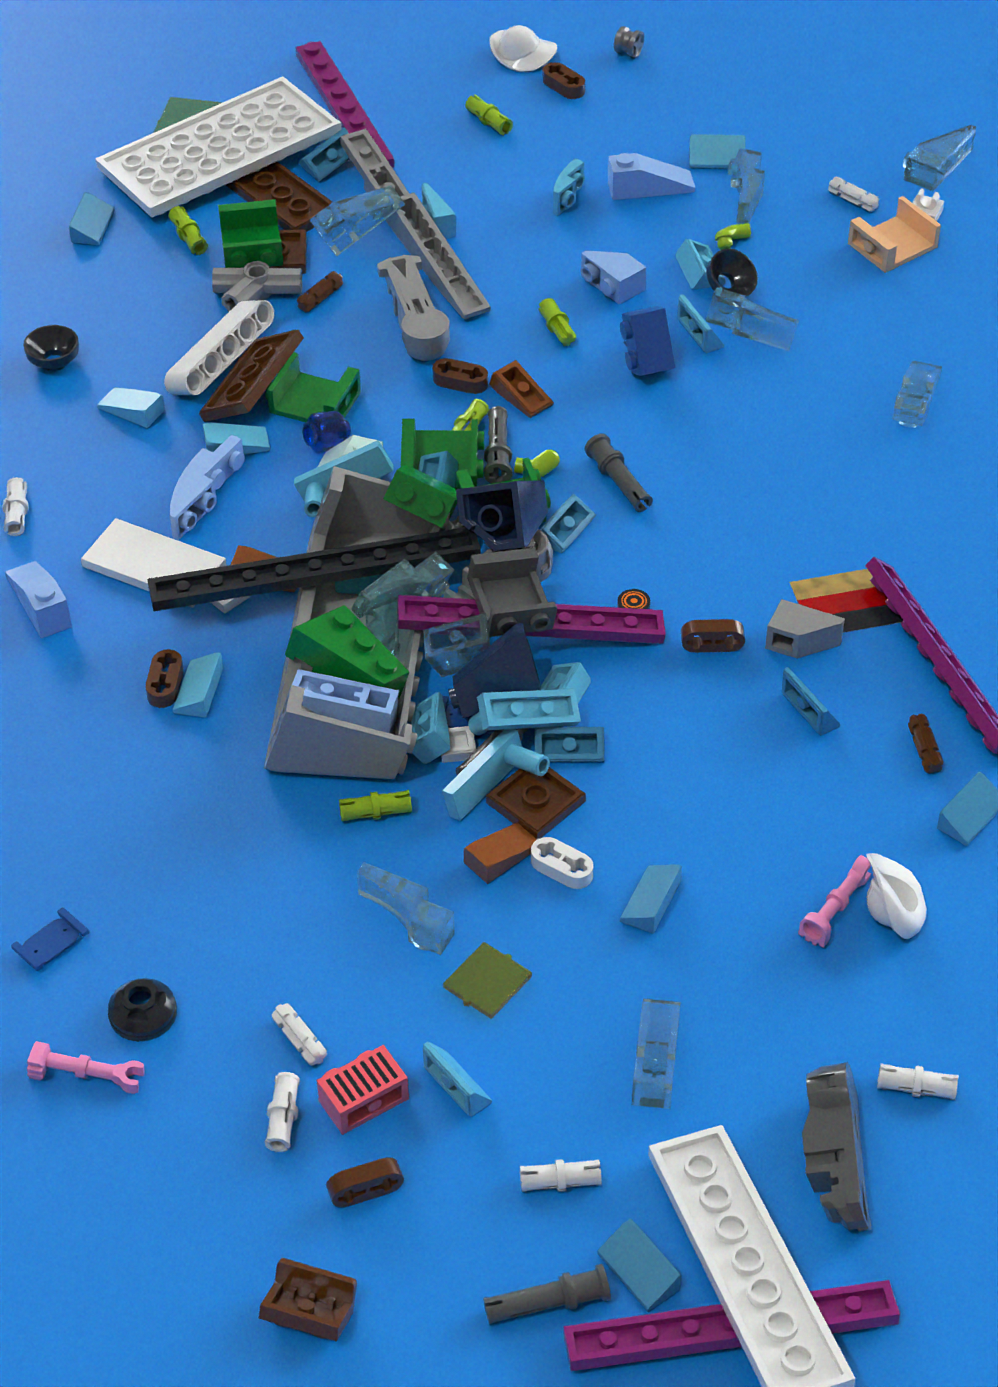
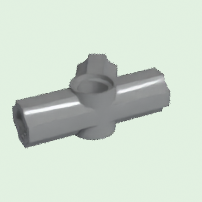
M260 261L248 263L244 268H213V293L224 294L221 297L222 305L228 312L241 301L265 300L271 294H302L301 268H269L266 263Z

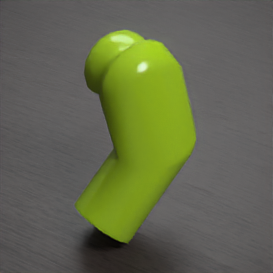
M750 224L730 225L715 234L718 248L721 250L728 249L733 245L732 240L750 238Z
M547 449L530 460L533 469H538L541 477H544L558 466L560 458L556 451ZM516 458L514 473L523 474V458Z

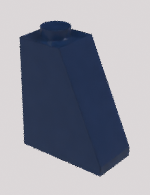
M544 480L513 481L456 489L460 523L485 541L484 543L493 551L527 547L548 513Z
M523 623L514 625L452 676L454 688L448 689L453 708L460 707L463 718L479 712L477 697L482 693L541 690L538 672L528 639L525 636Z

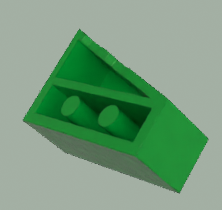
M345 605L293 627L285 652V656L294 661L297 657L313 667L311 672L399 690L398 700L409 675V671Z

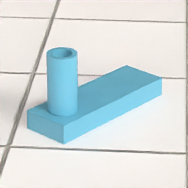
M377 440L295 477L294 486L305 502V513L309 517H316L334 466L379 478L393 471V463L380 441Z
M575 689L482 693L477 697L479 712L469 719L468 726L475 735H483L488 730L575 726L581 722Z
M504 729L442 790L449 816L461 821L514 767L538 776L545 775L550 765L549 758L523 748L518 730Z

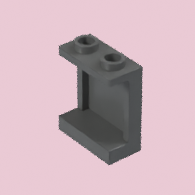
M535 548L471 555L467 579L488 637L501 636L519 623H523L525 633L553 629L557 606L555 602L547 601L536 573L539 557Z

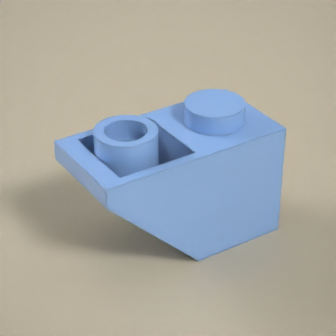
M584 251L582 253L581 276L616 303L621 304L645 291L646 267L628 253Z

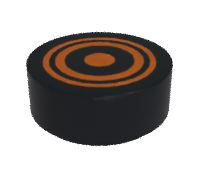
M628 589L618 596L617 608L650 609L651 600L649 595L642 590Z

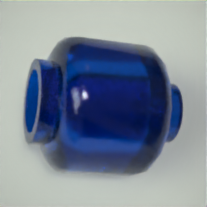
M331 410L311 414L303 425L302 434L306 445L310 446L315 452L323 453L349 438L351 427L341 413Z

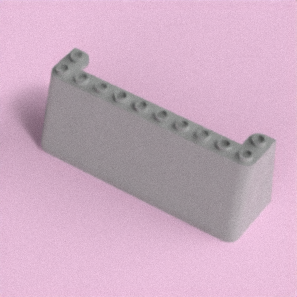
M334 466L311 530L306 553L438 532L439 530L445 531L450 513L443 528L384 500L383 498L391 482ZM436 565L405 570L400 595L430 597L434 580L429 579V576H433ZM335 582L299 588L291 633L293 627L345 605L409 671V675L398 700L397 718L392 734L301 710L305 688L294 686L292 683L298 669L311 672L313 667L297 657L294 661L286 657L264 769L282 773L391 780L395 779L397 773L401 775L404 773L408 758L406 752L412 754L417 739V733L412 732V725L407 722H411L416 703L411 701V696L414 697L416 694L419 677L414 676L415 671H419L423 652L418 651V648L423 646L427 631L397 629L398 596L337 593L335 591Z

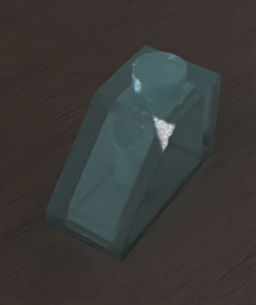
M486 613L424 630L425 660L441 677L456 674L490 646L489 622Z

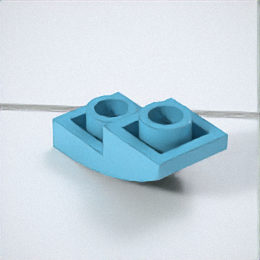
M577 158L563 169L554 185L553 214L556 216L572 207L576 200L575 191L581 189L584 185V162Z

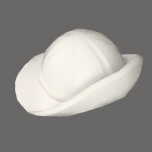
M521 25L497 31L490 36V48L495 58L502 65L518 72H533L549 62L557 51L556 43L539 39L531 29Z
M877 853L866 854L872 866L874 876L867 892L869 912L876 921L891 927L899 936L904 939L912 938L921 930L926 919L927 909L920 884L912 872L899 863Z

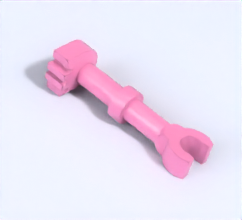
M862 855L858 856L846 879L838 889L831 890L826 896V903L818 913H808L800 922L798 934L802 937L805 936L806 941H811L815 946L819 944L823 948L829 942L831 935V925L829 922L838 911L841 912L847 907L852 893L857 887L864 885L871 876V873L867 872L871 867L868 858Z
M37 1041L34 1043L27 1060V1075L31 1079L41 1081L49 1067L73 1072L78 1078L86 1079L87 1076L112 1080L115 1084L120 1085L122 1090L131 1094L138 1093L139 1081L129 1079L128 1077L131 1075L144 1076L145 1073L144 1064L140 1061L134 1060L124 1064L111 1065L91 1061V1056L80 1055L77 1058L53 1053L49 1044Z

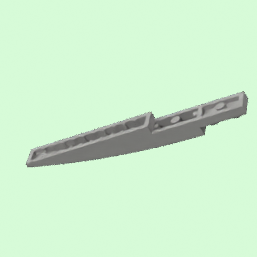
M367 129L341 136V146L364 179L365 191L409 253L414 256H420L422 270L464 320L491 311V306L415 193L409 194Z

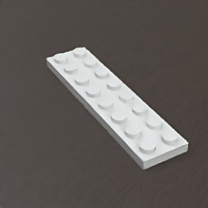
M723 1125L650 1145L648 1156L761 1386L855 1387V1377Z

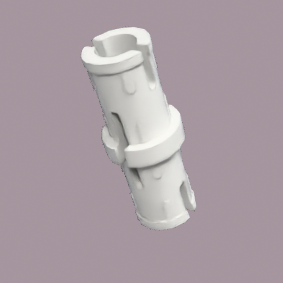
M19 477L8 480L7 498L3 502V511L5 513L4 531H8V535L19 536L24 532L25 515L29 508L28 501L26 500L27 482H23L24 479Z
M880 1063L877 1088L912 1093V1097L918 1098L921 1094L955 1100L958 1075L925 1071L921 1066H915V1069Z
M281 1072L278 1073V1076H275L273 1100L267 1107L269 1125L267 1138L265 1139V1146L271 1151L284 1152L287 1151V1148H290L292 1124L298 1117L296 1097L300 1084V1078L294 1073Z
M560 1159L555 1160V1164L520 1166L521 1190L526 1192L557 1188L558 1192H565L566 1187L600 1186V1161L596 1159L595 1161L564 1163V1160Z

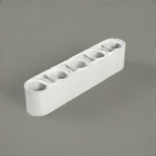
M267 300L239 302L168 370L164 379L168 393L171 395H199L271 325L274 319V309L271 303Z

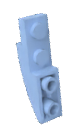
M231 435L214 452L202 448L184 469L173 491L170 503V521L174 539L179 540L187 531L192 530L195 524L214 508L217 503L215 490L219 489L224 481L243 465L244 453L241 438Z

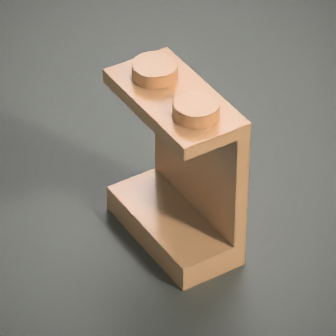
M901 196L898 198L897 214L894 218L875 227H872L861 217L851 220L848 244L886 273L938 248L941 224L907 198Z

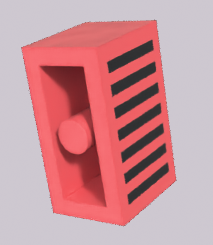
M384 1045L372 1051L368 1050L361 1053L355 1060L340 1068H333L327 1071L317 1080L319 1102L342 1135L409 1099L408 1077Z

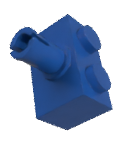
M654 306L623 313L620 332L622 338L626 340L623 343L628 348V352L625 353L628 369L633 374L643 376L675 368L665 308Z

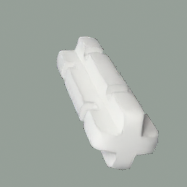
M834 177L830 180L829 192L837 196L841 194V198L859 207L862 205V208L869 212L877 209L879 205L878 196L872 193L867 195V191L849 182L845 184L846 181L839 177Z
M286 1003L276 1006V1010L272 1013L274 1022L279 1028L283 1027L282 1032L298 1052L303 1051L301 1055L309 1065L321 1064L327 1055L325 1047L319 1040L315 1042L317 1037L299 1016L296 1018L297 1013L290 1004Z

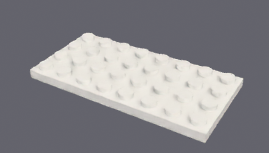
M282 76L95 158L97 168L148 215L155 217L164 214L176 206L186 204L203 194L211 193L214 189L238 180L245 175L257 172L267 165L281 161L289 155L303 151L320 141L328 140L342 128L340 121Z

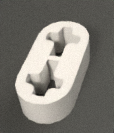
M551 837L537 839L532 844L531 864L538 872L573 889H582L591 884L593 880V861L589 856Z

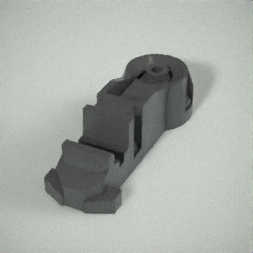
M848 1062L821 1066L806 1076L810 1111L802 1131L806 1175L814 1192L832 1191L820 1195L821 1205L829 1221L833 1223L840 1222L848 1230L858 1229V1232L871 1230L859 1130V1105L853 1074Z

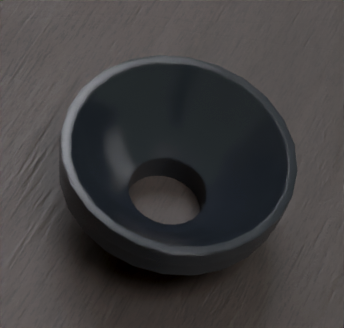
M722 249L711 258L707 265L706 274L711 288L724 299L730 301L742 300L748 297L757 286L758 276L754 264L745 254L738 250ZM719 275L726 276L730 280L731 288H725L720 284Z
M61 325L39 327L30 332L23 343L27 359L32 364L45 370L63 369L76 357L79 351L76 333L72 329ZM52 355L61 356V357H59V358L46 359V358H48L49 356H52Z
M140 978L128 981L115 990L108 1004V1018L111 1027L118 1035L131 1041H148L163 1035L171 1028L177 1016V1004L172 991L164 983L155 979ZM139 991H144L151 995L149 1001L141 1005H135L129 1001L130 997Z

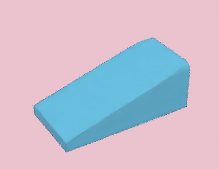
M423 183L421 185L423 206L445 239L455 237V213L428 183Z
M114 387L97 404V408L145 428H148L165 411L163 395L155 392Z
M223 423L203 424L206 449L214 452L231 435L242 439L244 455L270 451L266 427Z
M438 692L415 706L411 720L412 732L417 733L412 753L423 764H428L450 750V736L443 697Z

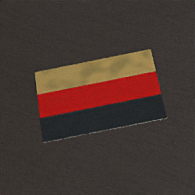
M868 569L789 582L798 604L845 618L843 633L901 623L903 621L901 616L894 613L886 604L887 596L885 593L880 592L871 583L870 578L872 575Z

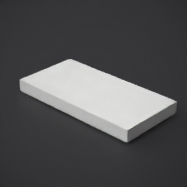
M117 518L113 520L81 558L82 567L149 591L147 581L149 578L227 566L226 558Z

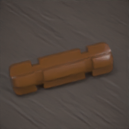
M331 271L297 298L298 308L304 312L312 310L343 285L342 275L336 271Z
M922 713L918 715L913 714L909 717L908 727L911 734L914 735L912 738L919 757L923 760V768L929 774L933 772L938 773L942 770L944 762L941 753L938 752L939 748L932 729L928 727L930 724L927 716Z

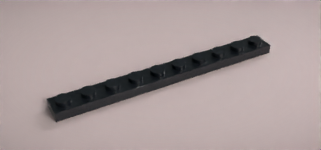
M463 527L149 578L147 581L154 612L470 560L471 555L481 554V548L476 533Z

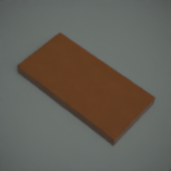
M277 161L261 168L257 172H252L226 184L228 188L247 202L275 199L278 225L284 230L304 229L307 232L340 214L338 205Z
M299 329L256 339L200 410L199 415L203 421L207 422L248 413L304 339Z

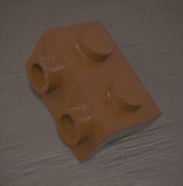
M281 1258L277 1263L275 1282L260 1304L259 1319L275 1323L278 1326L310 1333L319 1338L337 1341L353 1314L357 1280Z

